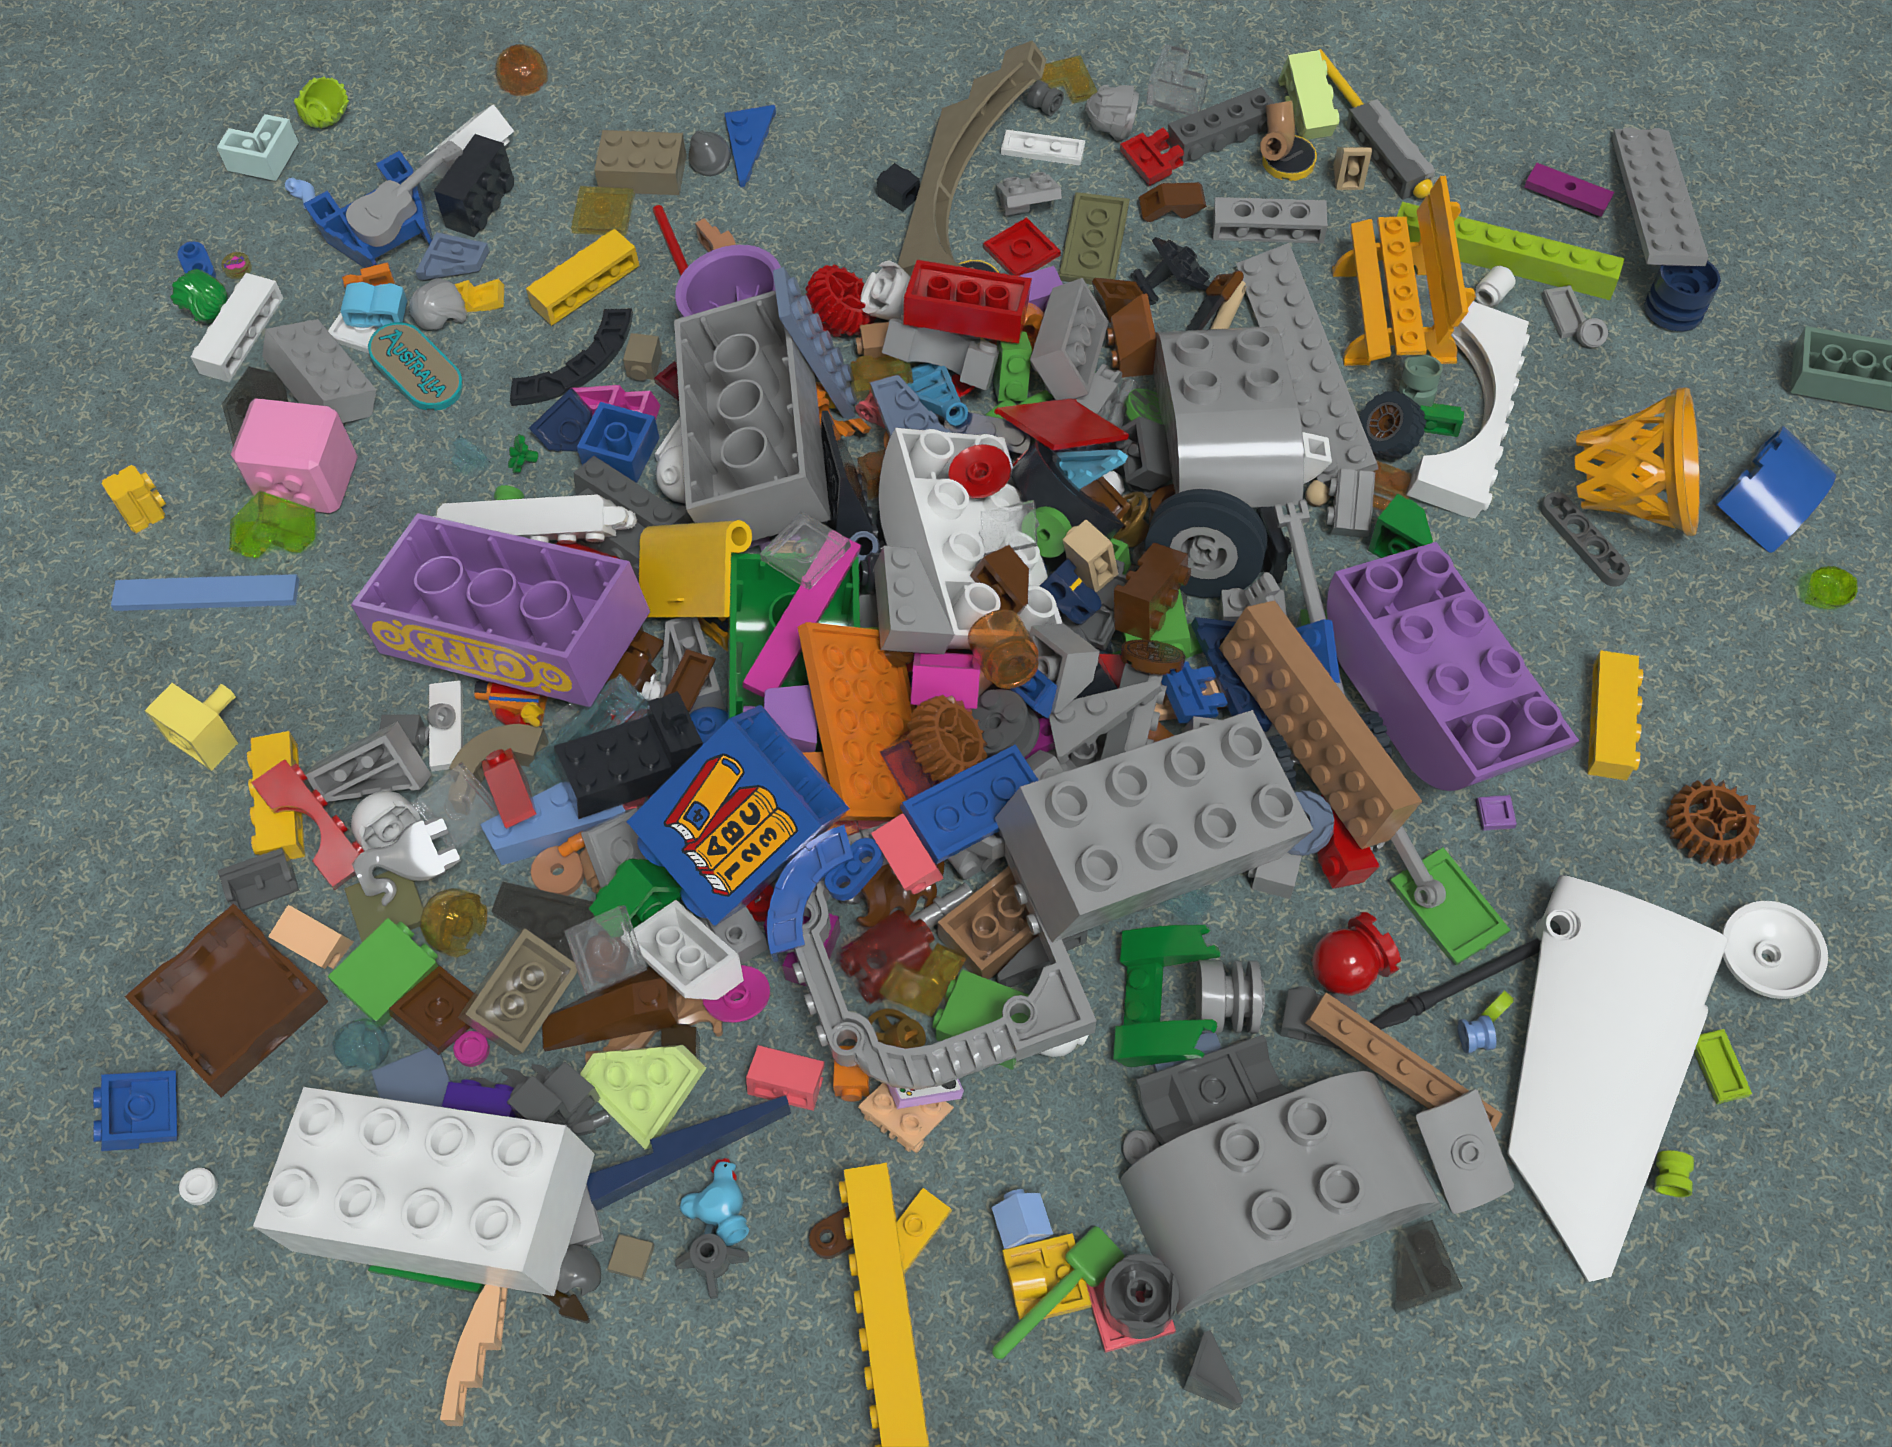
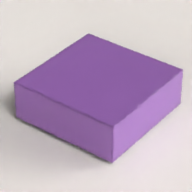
M1510 795L1477 798L1476 803L1482 831L1512 829L1516 827L1517 823Z

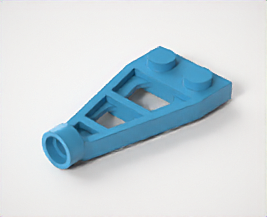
M924 363L898 374L919 396L920 402L928 411L932 410L933 413L942 416L948 423L955 426L962 424L967 419L968 409L960 401L945 366ZM955 406L957 413L954 416H950L949 412Z

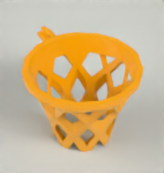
M1677 388L1671 391L1669 396L1641 412L1610 424L1581 431L1577 435L1576 445L1583 446L1584 451L1575 456V469L1587 474V480L1576 486L1578 497L1585 499V501H1581L1582 509L1626 514L1680 530L1686 536L1696 535L1700 507L1699 442L1694 404L1689 388ZM1664 412H1665L1664 417H1656V416H1655V415H1657V414H1659V413H1664ZM1646 423H1659L1652 430L1642 429ZM1661 443H1664V459L1653 453ZM1592 459H1596L1599 461H1603L1604 463L1597 466L1593 463H1590L1589 461ZM1666 489L1668 503L1656 494Z

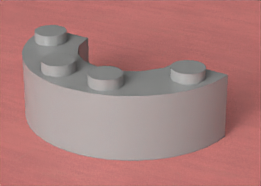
M904 314L901 315V318L890 319L882 353L906 362L918 361L945 366L959 374L961 382L983 390L990 388L999 354L995 344L982 337L903 325Z

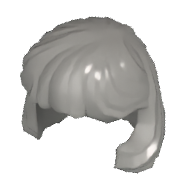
M435 278L429 283L418 288L410 299L409 313L414 318L418 327L423 329L436 330L443 328L448 318H453L455 323H463L467 320L465 302L452 282L445 279Z

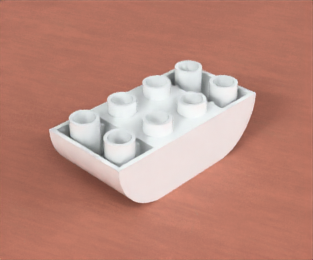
M895 428L885 451L880 474L879 511L881 525L887 546L916 549L955 634L947 649H988L1001 651L1007 644L1015 649L1030 634L1031 626L1061 624L1062 620L1054 597L1046 589L1040 587L1048 576L1037 544L1028 536L1023 535V522L1028 516L1025 504L1020 499L1022 493L1011 475L1006 485L1000 491L984 498H969L968 492L960 483L949 479V467L956 455L968 447L981 444L992 445L1001 449L1008 456L1012 471L1013 464L1004 437H996L990 434L949 433L935 429ZM1007 545L1013 548L1029 568L1028 605L1011 624L998 611L1001 604L998 594L986 584L975 583L970 576L984 556Z

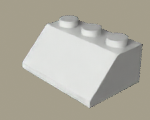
M493 104L474 115L418 162L423 165L435 154L434 151L447 141L454 142L463 151L474 134L502 142L505 146L510 142L507 137L514 130ZM457 158L447 163L443 162L433 173L443 178Z
M677 900L622 936L623 941L684 998L718 1000L744 981L739 955Z

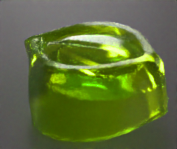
M1836 566L1821 567L1815 570L1810 577L1804 602L1822 609L1842 608L1856 597L1858 592L1857 578Z

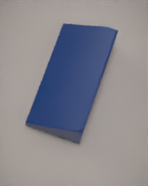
M1018 654L1000 680L1013 692L1017 693L1032 709L1049 718L1057 685L1025 657Z

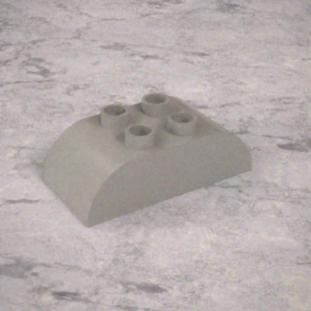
M1277 327L1156 332L1157 341L1153 375L1162 424L1165 425L1175 494L1192 489H1212L1231 494L1247 503L1250 507H1270L1278 504L1286 506L1288 502L1298 505V501L1303 499L1304 483L1302 425L1297 398Z
M1367 1071L1351 1072L1324 1079L1185 1133L1141 1158L1123 1174L1120 1180L1152 1256L1164 1262V1265L1177 1279L1179 1300L1176 1311L1178 1315L1436 1212L1441 1208V1204L1375 1074Z

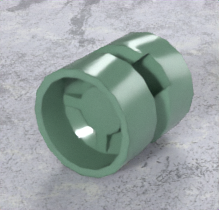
M1412 355L1408 357L1404 362L1398 391L1401 394L1404 393L1419 405L1432 407L1443 371L1442 364L1439 360L1429 355Z

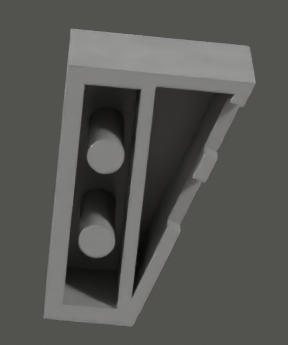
M883 546L874 565L881 650L944 654L955 634L916 549Z
M679 617L666 621L660 698L663 697L686 649L709 656L697 617ZM713 667L691 712H688L689 714L702 707L725 709Z
M397 721L317 761L305 775L313 789H317L325 801L328 802L359 798L365 794H373L380 791L420 790L432 774Z

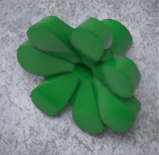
M518 434L514 439L515 447L509 448V455L512 458L508 461V468H513V473H520L525 461L536 463L538 459V452L528 450V445L525 444V437Z

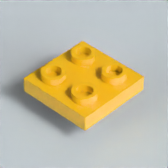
M1073 1233L1002 1250L1019 1321L1062 1278L1074 1270L1065 1258L1066 1253L1075 1245ZM1081 1278L1073 1290L1044 1319L1091 1308L1092 1304L1086 1281Z

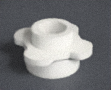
M656 674L652 675L650 682L646 681L644 683L641 699L645 700L646 703L661 696V681L656 680Z

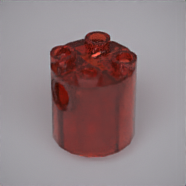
M898 909L841 948L842 959L839 960V964L848 977L851 978L854 975L862 985L858 990L864 1000L869 1005L875 1001L879 1004L936 965V959L929 944L935 941V938L930 928L922 919L919 918L913 922L903 911ZM877 963L881 966V968L874 969L871 968L868 964Z

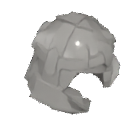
M1121 85L1118 87L1101 86L1098 92L1087 99L1085 107L1093 129L1097 132L1099 130L1110 132V135L1116 141L1129 137L1135 119L1139 93L1134 90V85Z

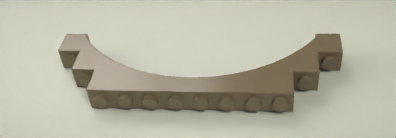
M1033 40L1006 50L1000 70L974 79L969 99L942 108L898 261V265L910 277L916 260L963 267L954 260L948 235L949 215L953 196L968 161L989 129L1035 81L1042 79L1047 59Z

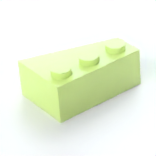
M1320 50L1288 55L1278 79L1279 85H1285L1289 96H1285V100L1293 102L1297 132L1300 137L1306 140L1332 136L1337 125H1339V113L1337 109H1334L1332 103L1333 88L1331 84L1328 85L1326 78L1327 64L1325 60H1322Z

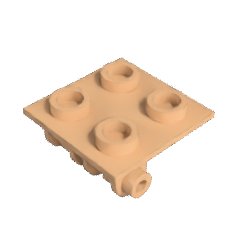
M882 1083L858 1106L861 1109V1113L865 1115L864 1119L866 1121H871L881 1128L882 1133H886L889 1130L890 1139L893 1140L897 1136V1142L903 1145L906 1151L910 1152L912 1150L915 1153H918L925 1143L923 1139L954 1108L944 1101L897 1109L889 1088L885 1083Z

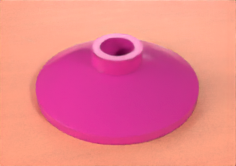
M741 965L744 981L718 1000L702 999L706 1011L712 1017L724 1022H741L756 1016L765 1008L770 998V985L766 976L753 967Z

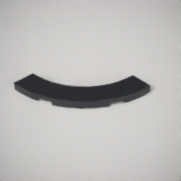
M632 308L604 309L601 324L592 344L587 350H582L578 355L565 363V367L553 373L548 371L534 376L512 378L511 406L529 405L555 399L564 395L570 388H579L595 378L613 361L623 347L632 324Z

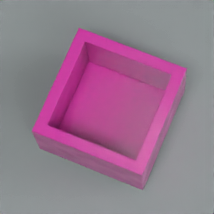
M915 652L911 704L919 706L921 702L927 699L944 695L945 697L953 696L956 701L962 700L965 709H977L980 677L979 655Z

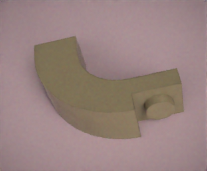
M525 724L503 725L482 732L465 744L456 754L449 767L455 779L450 787L449 798L456 811L469 815L480 785L485 779L482 761L486 760L490 753L499 749L505 751L512 748L521 766L539 769L549 743L544 729Z

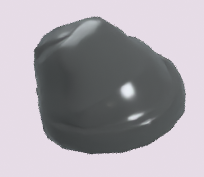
M701 130L696 131L691 137L688 157L690 165L697 173L703 176H715L726 170L730 163L731 153L726 140L722 136Z

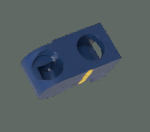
M1068 558L1040 587L1051 593L1058 609L1063 614L1065 613L1074 623L1083 624L1101 608V600L1098 594L1093 589L1087 587L1075 574L1074 570L1077 567Z

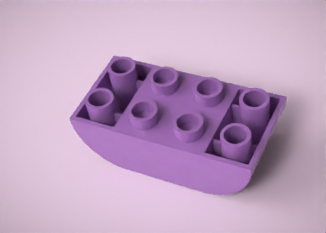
M1437 542L1334 573L1328 591L1327 619L1333 622L1338 660L1370 710L1378 712L1379 717H1382L1383 726L1386 725L1387 735L1409 768L1423 781L1441 790L1455 791L1558 755L1571 749L1579 742V739L1562 717L1560 709L1548 698L1525 666L1521 655L1512 648L1489 616L1485 605L1476 598L1453 566L1451 558L1440 548Z

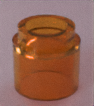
M996 610L985 614L972 625L967 637L968 644L984 676L989 681L994 682L1000 688L1010 689L1025 684L1035 675L1039 666L1038 648L1019 614L1011 610Z

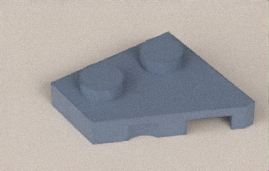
M436 232L416 270V275L419 280L478 272L490 251L488 244Z

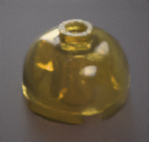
M457 888L437 892L429 899L421 915L420 929L425 941L438 952L448 956L460 957L469 953L471 949L465 948L475 932L480 937L487 924L488 911L486 905L481 904L479 899L481 897L476 893Z

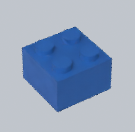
M600 402L577 446L582 465L595 456L637 483L660 438L655 416Z

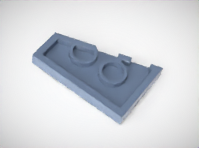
M899 375L870 382L872 395L889 438H891L895 428L935 429L941 432L952 433L938 422V417L932 410L928 411L920 402L919 396Z

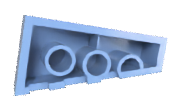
M561 782L532 797L536 815L507 829L502 822L500 814L480 824L501 865L537 856L549 847L560 846L576 833L585 831L626 810L623 805H619L578 819L566 789Z

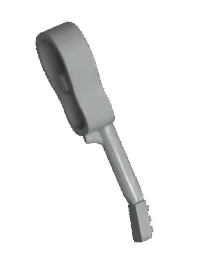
M447 141L434 151L435 154L403 183L399 184L391 180L385 181L373 193L355 200L346 212L347 221L355 235L364 243L375 247L387 245L394 240L403 223L412 217L417 210L412 198L413 188L443 162L447 163L463 154L462 149L454 142Z

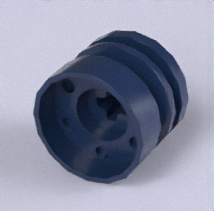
M1707 261L1706 266L1661 265L1644 302L1646 314L1660 327L1672 331L1695 329L1701 324L1709 304L1712 302L1720 285L1721 279L1718 270L1709 261Z

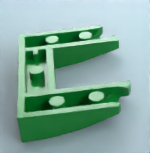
M1168 925L1122 931L1120 962L1127 966L1124 1025L1116 1026L1114 1060L1126 1067H1139L1203 1058L1205 1053L1196 1049L1195 1046L1202 1031L1215 1033L1217 1029L1216 1021L1213 1019L1160 1021L1163 967L1220 957L1221 952L1219 948L1215 945L1207 947L1202 935L1210 932L1209 927L1206 925Z

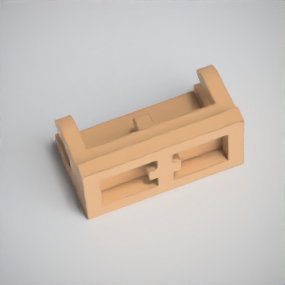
M290 905L287 906L268 936L324 969L327 966L334 969L354 942Z

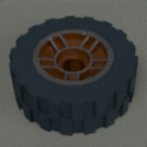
M1385 391L1381 395L1378 394L1374 396V399L1367 402L1366 407L1359 414V419L1373 454L1384 460L1385 458L1388 461H1393L1396 458H1403L1404 455L1410 454L1415 446H1418L1421 437L1424 435V427L1426 426L1425 413L1420 409L1421 406L1404 393Z

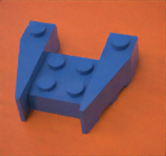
M401 151L376 163L384 182L391 180L401 184L414 173L413 168ZM420 184L412 190V198L417 207L415 214L403 223L394 240L380 247L364 243L353 232L346 218L347 209L352 203L340 209L327 190L303 204L325 241L364 268L377 265L375 258L418 234L422 235L428 245H430L433 239Z

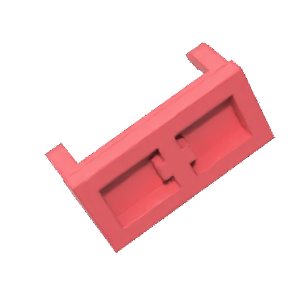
M903 813L871 833L906 892L911 890L912 894L919 893L935 882L944 879Z
M758 1045L746 1076L747 1094L768 1100L786 1095L789 1105L814 1111L823 1082V1077L821 1076L824 1070V1061Z

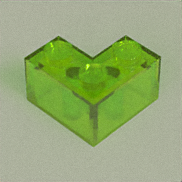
M259 491L230 520L229 550L246 557L258 558L271 545L298 553L302 552L315 540V509L263 491Z

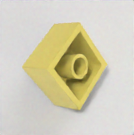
M171 683L145 710L166 740L211 771L238 744L219 716V713L236 698L235 694L223 684H220L201 703Z

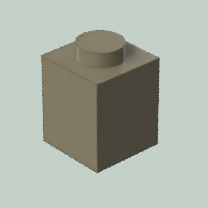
M630 334L623 358L627 377H632L638 381L645 379L654 380L662 356L659 336Z

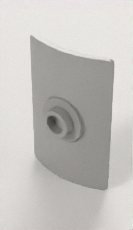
M1470 1090L1451 1101L1417 1113L1418 1125L1452 1213L1458 1214L1481 1206L1514 1188V1183L1478 1090Z

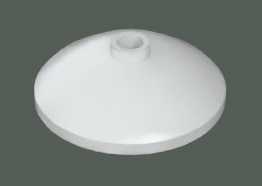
M1775 901L1749 903L1735 911L1723 928L1722 934L1728 938L1723 954L1727 967L1740 983L1760 995L1777 999L1801 996L1814 988L1826 971L1828 951L1822 933L1809 917L1792 906ZM1761 954L1769 955L1772 962L1764 960Z

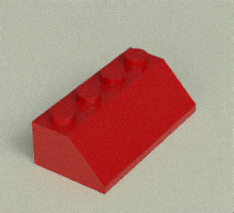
M916 260L904 295L903 325L1019 344L1026 319L1032 278Z

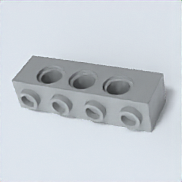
M1215 197L1213 240L1324 244L1328 226L1327 200Z

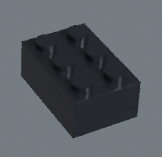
M474 134L463 149V154L455 160L434 189L445 227L471 237H475L480 229L485 228L488 217L493 210L499 208L505 193L514 186V176L504 143L478 134Z

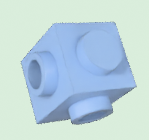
M1024 1189L1013 1190L1003 1196V1201L992 1207L1004 1249L1038 1242L1053 1234L1040 1193H1025Z

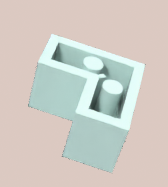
M264 114L253 133L228 128L217 149L227 171L276 181L299 142L289 119Z

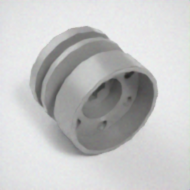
M1198 960L1195 985L1196 1020L1213 1019L1217 1022L1215 1033H1221L1224 1028L1225 1017H1231L1234 1032L1241 1033L1243 1019L1246 1018L1248 1033L1258 1034L1265 1007V988L1259 962L1249 960L1246 967V975L1243 976L1242 963L1240 960H1235L1231 976H1225L1224 965L1221 960ZM1202 1031V1033H1212L1210 1031Z

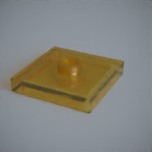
M580 186L571 225L572 233L605 235L615 228L621 235L627 236L635 197L634 189Z

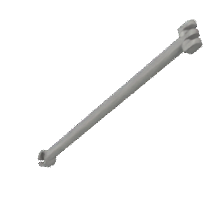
M1304 499L1298 501L1299 513H1296L1293 502L1286 503L1288 515L1283 514L1281 504L1274 505V513L1278 528L1287 526L1310 623L1326 619L1302 524L1310 520L1307 502ZM1340 678V683H1336V684H1337V686L1340 688V690H1341V691L1343 692V694H1344V690H1343V686H1342V682H1341V678ZM1385 842L1376 844L1375 851L1381 850Z
M1265 572L1260 576V579H1257L1252 586L1245 590V596L1251 606L1276 601L1274 595L1280 591V588L1273 576ZM1401 826L1391 840L1417 885L1414 894L1415 900L1425 908L1439 906L1445 901V888L1442 883L1433 879L1432 875L1429 874L1405 829Z

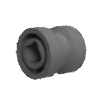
M1037 80L1030 88L1027 103L1034 108H1042L1043 113L1052 116L1061 107L1064 93L1057 88H1049V85L1042 80Z

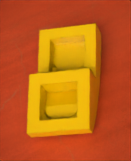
M499 278L477 286H473L469 280L454 284L465 302L467 312L490 311L504 307L505 285Z

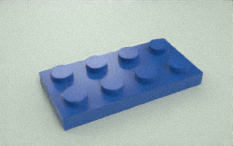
M1015 744L902 802L900 809L934 863L938 864L999 832L1000 829L995 820L998 813L1021 786L1039 780Z

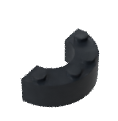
M1036 440L1011 471V477L1022 492L1020 496L1022 502L1031 509L1047 506L1059 510L1069 520L1071 527L1079 526L1083 521L1088 520L1105 537L1111 540L1124 524L1104 503L1092 499L1081 491L1061 469L1060 462L1062 460L1049 447Z

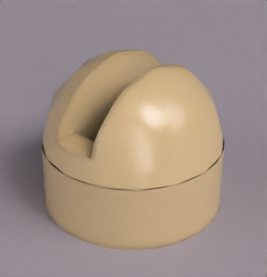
M1313 480L1305 493L1307 502L1312 506H1321L1331 497L1328 494L1329 488L1318 480Z

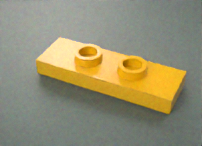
M922 1188L897 1221L904 1274L952 1212L949 1206L924 1188Z

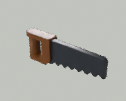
M1242 271L1218 274L1206 289L1207 295L1206 299L1202 302L1203 305L1194 314L1195 317L1190 321L1191 324L1187 326L1186 331L1202 330L1223 301H1228L1243 281L1244 274Z

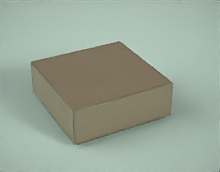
M619 1234L607 1268L608 1271L644 1281L655 1247L654 1244Z

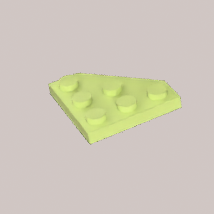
M684 1045L594 1053L580 1075L595 1087L601 1098L598 1102L646 1150L652 1148L650 1139L662 1135L706 1070V1067Z

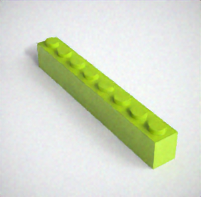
M1402 202L1397 217H1407L1410 242H1419L1421 236L1416 211L1419 206ZM1458 216L1454 221L1460 262L1487 269L1503 266L1511 270L1514 276L1556 287L1571 285L1573 291L1611 300L1619 280L1624 258Z

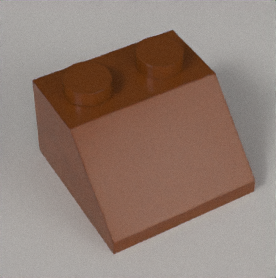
M1141 294L1112 315L1111 328L1106 330L1107 345L1113 346V351H1110L1111 367L1121 371L1122 378L1153 375L1157 338L1148 294Z

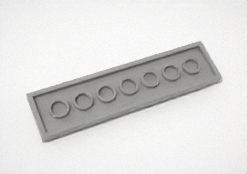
M1632 127L1614 129L1612 135L1613 145L1646 263L1654 265L1706 266L1708 253L1669 130L1660 128L1639 130Z

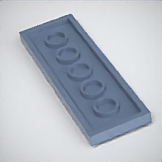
M785 267L773 270L779 319L843 418L855 417L854 404H857V397L850 384V381L854 380L849 364H844L840 349L833 347L831 335L828 330H823L819 315L812 313L810 301L806 295H801L797 279L795 277L791 278Z

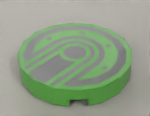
M1141 388L1132 390L1124 401V406L1127 407L1126 414L1128 418L1133 421L1140 416L1162 424L1157 393Z

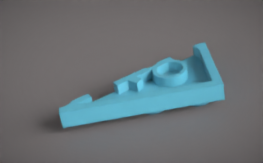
M1119 449L1056 453L1062 460L1060 462L1061 469L1079 489L1124 464L1128 457Z

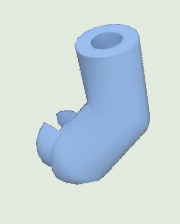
M293 177L286 180L285 189L292 196L302 199L303 204L316 197L314 187L310 183L296 180Z

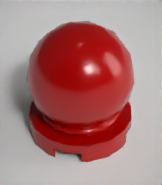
M1360 912L1350 918L1348 929H1337L1327 933L1315 946L1311 959L1314 976L1325 990L1333 994L1353 996L1363 993L1376 981L1378 974L1382 977H1389L1399 970L1396 964L1401 962V957L1395 942L1388 932L1384 935L1380 933L1372 924L1377 919L1368 912Z

